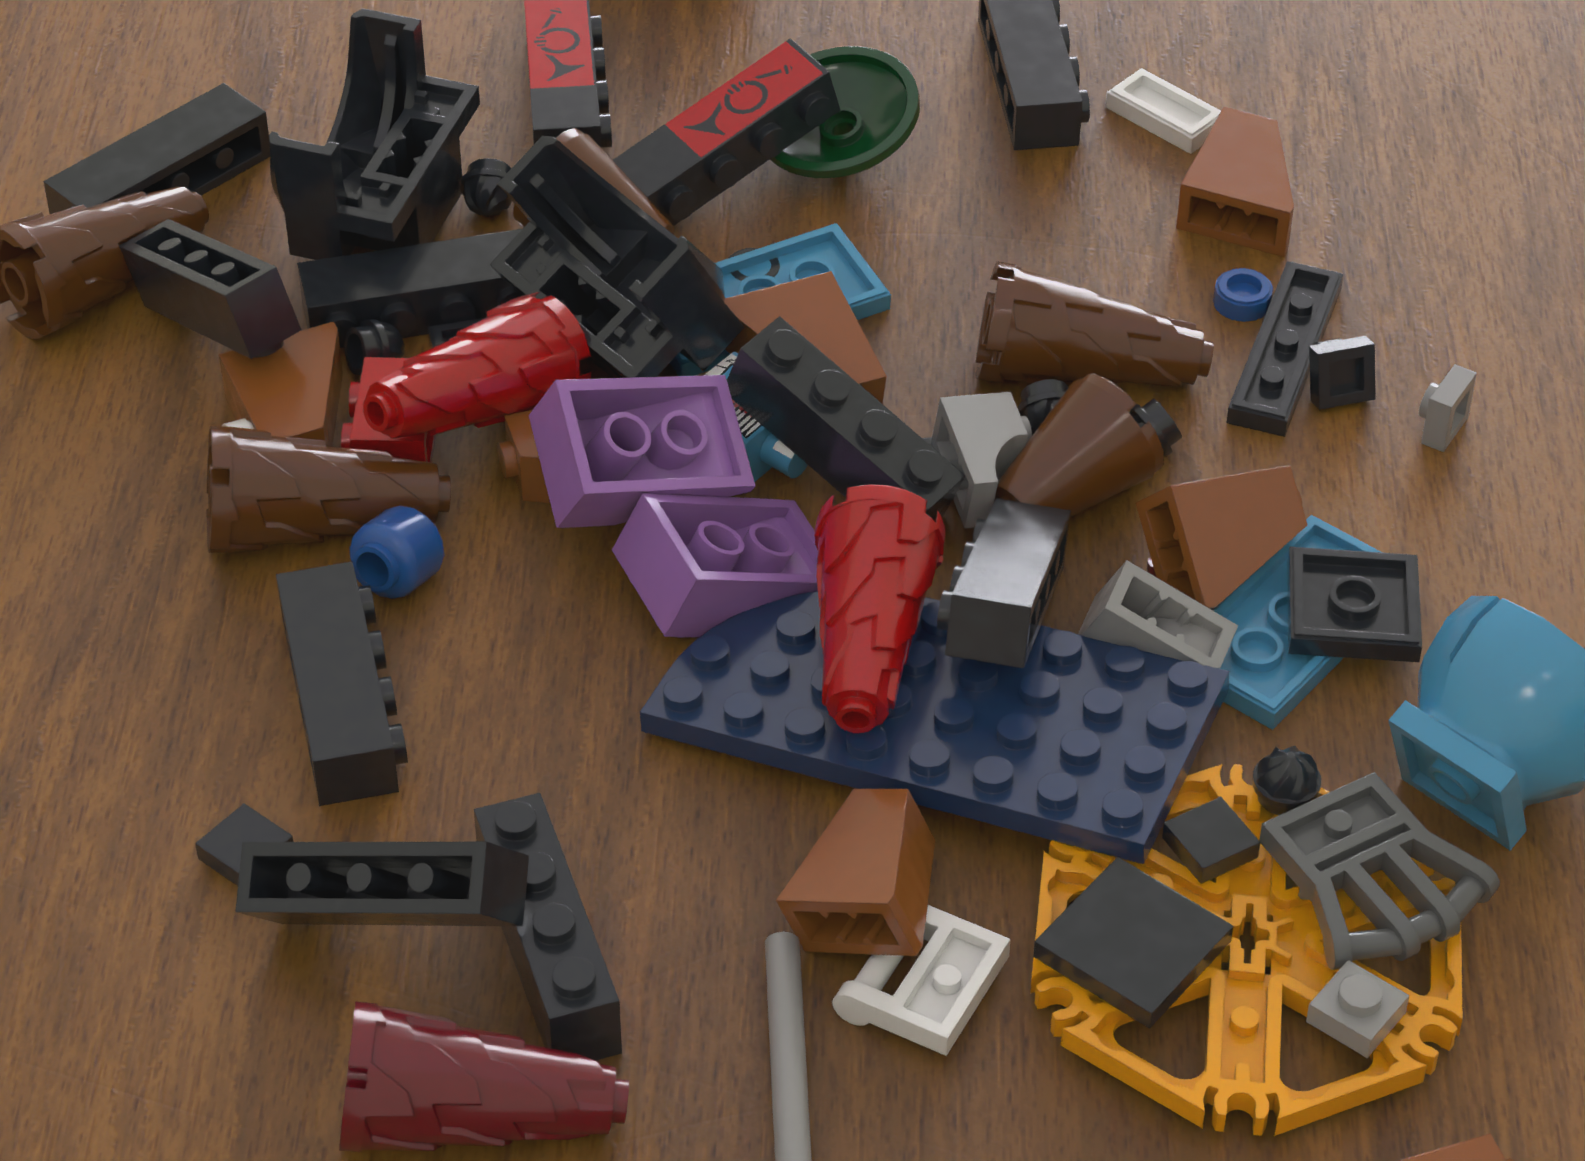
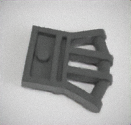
M1375 772L1262 823L1260 843L1299 887L1298 896L1300 899L1310 900L1313 904L1323 935L1326 962L1331 970L1340 969L1349 960L1352 962L1353 960L1392 956L1396 960L1403 961L1418 954L1421 944L1432 938L1439 942L1445 941L1459 934L1462 920L1477 903L1488 902L1500 887V880L1496 872L1489 865L1429 832ZM1410 857L1455 881L1456 885L1445 896ZM1382 870L1420 913L1407 918L1370 875ZM1342 888L1377 929L1348 932L1335 891Z

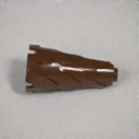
M173 187L149 194L136 192L88 208L82 204L44 216L41 212L0 225V304L10 300L18 311L5 318L22 335L31 339L42 338L83 317V311L126 290V283L133 280L119 245L167 219L202 234L204 226L209 220V211L204 199L197 192H191L185 187Z
M996 262L990 279L998 281L996 293L987 292L975 362L981 363V365L976 369V379L1004 383V379L1030 383L1047 379L1074 382L1084 378L1087 374L1095 373L1113 383L1129 382L1183 388L1184 383L1193 385L1197 376H1208L1212 363L1214 344L1211 341L1204 340V333L1202 330L1196 329V324L1143 311L1119 299L1096 294L1069 282L1021 270V267L1016 266V264Z
M210 426L206 492L208 493V509H206L208 552L260 551L266 549L268 545L324 542V536L354 535L363 525L386 509L397 506L415 508L426 515L433 523H436L438 512H449L450 476L439 475L436 463L395 458L384 451L326 446V441L271 436L270 432L257 429Z

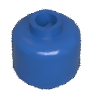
M406 506L386 509L367 522L354 534L349 548L350 561H353L357 580L363 586L370 585L371 591L378 596L390 599L407 596L428 581L439 571L444 558L443 540L437 527L426 515L415 508Z

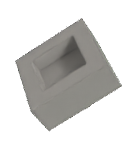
M1454 364L1440 385L1436 383L1430 384L1419 408V416L1425 418L1421 444L1441 452L1445 451L1469 417L1476 372Z
M1348 960L1310 1002L1306 1022L1368 1058L1405 1015L1409 995Z

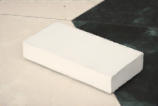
M1142 68L1109 90L1106 95L1105 108L1190 154L1203 145L1221 110Z

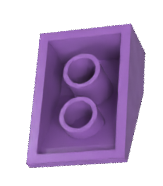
M725 375L555 380L529 414L556 528L607 526L625 523L628 521L642 493L731 497L751 492L755 487Z
M642 493L612 548L614 555L630 582L635 587L665 637H701L711 628L741 612L784 597L818 591L816 578L818 550L815 546V531L794 500Z

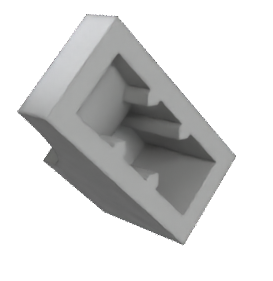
M1011 392L940 397L931 443L935 450L966 475L953 498L964 528L975 527L978 518L987 519L993 507L999 479L1032 437L1030 422L1026 416H1020Z
M1126 560L1094 597L1078 634L1220 669L1238 625Z

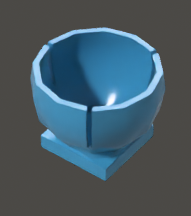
M1497 596L1469 597L1446 618L1424 655L1418 674L1417 707L1405 700L1388 720L1402 780L1508 850H1511L1527 831L1524 817L1526 806L1578 794L1585 788V649L1545 618L1504 598L1499 600Z

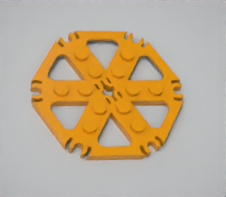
M1222 764L1187 775L1165 821L1222 797L1259 840L1262 823L1279 816L1267 811L1260 804L1253 786L1247 784L1242 779V765H1233L1229 774L1228 786H1224L1221 782ZM1321 787L1318 797L1329 793V791ZM1053 840L1050 841L1049 854L1045 851L1043 854L1035 940L1117 857L1076 846H1069ZM1261 843L1257 859L1215 877L1214 882L1209 880L1202 884L1186 866L1151 848L1144 864L1123 859L1233 925L1231 942L1170 1006V1008L1208 995L1205 1069L1199 1076L1192 1079L1173 1077L1120 1046L1113 1035L1115 1030L1121 1025L1135 1021V1019L1033 957L1030 994L1035 992V1006L1037 1009L1047 1008L1055 1004L1066 1007L1065 1009L1053 1012L1050 1031L1054 1037H1061L1062 1047L1202 1129L1205 1115L1204 1105L1206 1103L1213 1105L1211 1123L1214 1130L1224 1132L1226 1116L1233 1110H1242L1250 1114L1253 1118V1135L1262 1136L1264 1133L1269 1110H1273L1277 1121L1274 1135L1276 1136L1423 1083L1425 1074L1431 1075L1434 1072L1439 1055L1436 1049L1423 1042H1433L1441 1048L1450 1051L1454 1046L1456 1035L1459 1037L1463 1020L1461 929L1459 934L1445 941L1439 942L1434 938L1428 940L1430 991L1425 996L1418 995L1357 960H1353L1352 962L1409 995L1405 1015L1371 1053L1372 1064L1368 1069L1309 1091H1296L1284 1085L1280 1079L1282 1004L1307 1017L1310 1002L1339 969L1331 970L1328 967L1324 953L1323 935L1312 902L1300 899L1298 896V886L1286 889V872ZM1410 857L1427 877L1434 874L1435 870ZM1382 870L1370 875L1407 918L1420 913ZM1447 877L1438 881H1432L1445 896L1455 886V881ZM1342 888L1335 891L1348 932L1377 929ZM1245 922H1251L1250 936H1254L1253 941L1255 943V949L1251 950L1250 963H1244V948H1241L1240 935H1243ZM1222 962L1228 963L1227 970H1221ZM1265 966L1270 967V975L1265 974Z

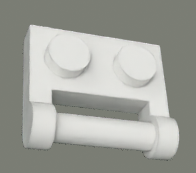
M928 905L924 940L929 942L895 994L892 996L881 990L904 956L871 954L855 980L843 983L833 998L832 1004L836 1013L850 1024L864 1026L871 1023L947 1056L1009 958L1010 939Z

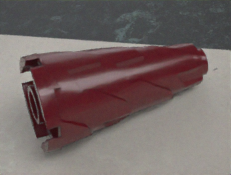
M356 1001L339 1151H435L442 1147V1145L508 1146L513 1140H571L589 1136V1134H609L611 1123H625L629 1080L616 1079V1067L599 1064L598 1061L580 1054L525 1044L521 1037L456 1026L455 1022L445 1017L379 1006L377 1003Z

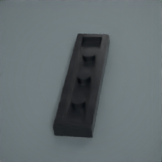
M1287 261L1229 404L1226 423L1285 437L1310 373L1309 346L1315 345V342H1320L1323 339L1342 288L1344 274Z

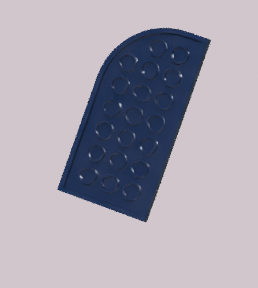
M818 591L784 597L734 615L711 628L679 655L640 711L641 732L857 789H909L917 805L1144 864L1228 693L1230 671L1206 665L1203 666L1193 661H1182L1142 651L1132 646H1121L1042 625L1024 668L945 655L947 631L937 629L940 601L925 597L919 624L912 637L907 661L904 664L894 709L889 708V715L883 724L874 727L868 732L852 733L840 728L836 720L829 715L826 706L822 704L823 650L820 638Z

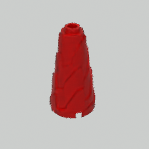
M535 292L512 299L487 311L486 318L458 331L457 335L449 341L403 361L402 368L370 385L363 402L364 417L373 430L381 432L391 439L414 436L428 431L429 435L434 436L470 425L481 428L504 422L505 415L533 410L555 380L591 378V372L580 376L579 361L591 357L585 334L568 307L552 295L538 299L535 297L540 292Z
M871 484L847 488L846 501L835 506L833 504L834 495L831 496L820 509L814 533L815 546L818 550L816 578L820 607V638L823 650L822 704L826 706L829 715L836 720L840 728L852 733L868 732L874 727L883 724L889 715V708L894 709L904 664L907 661L912 637L919 624L926 592L932 586L935 571L943 561L945 525L940 513L937 511V518L933 520L926 514V499L908 490L889 485Z

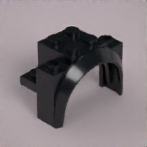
M364 8L353 13L350 21L348 64L343 93L325 146L282 138L277 132L273 131L269 134L271 183L285 214L290 255L319 260L351 255L356 246L378 251L433 242L462 195L460 184L463 176L459 137L480 105L479 86L426 75L420 19Z
M542 136L497 183L530 222L489 265L501 278L523 296L540 292L535 298L542 299L552 295L568 307L585 334L591 355L588 358L612 378L657 377L679 352L702 371H705L745 328L724 302L725 293L722 270L685 237L681 235L677 238L555 137Z

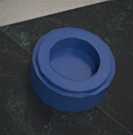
M1246 268L1229 270L1222 273L1216 280L1213 298L1215 309L1221 315L1231 320L1242 322L1255 321L1266 315L1272 300L1273 286L1265 275L1255 270Z

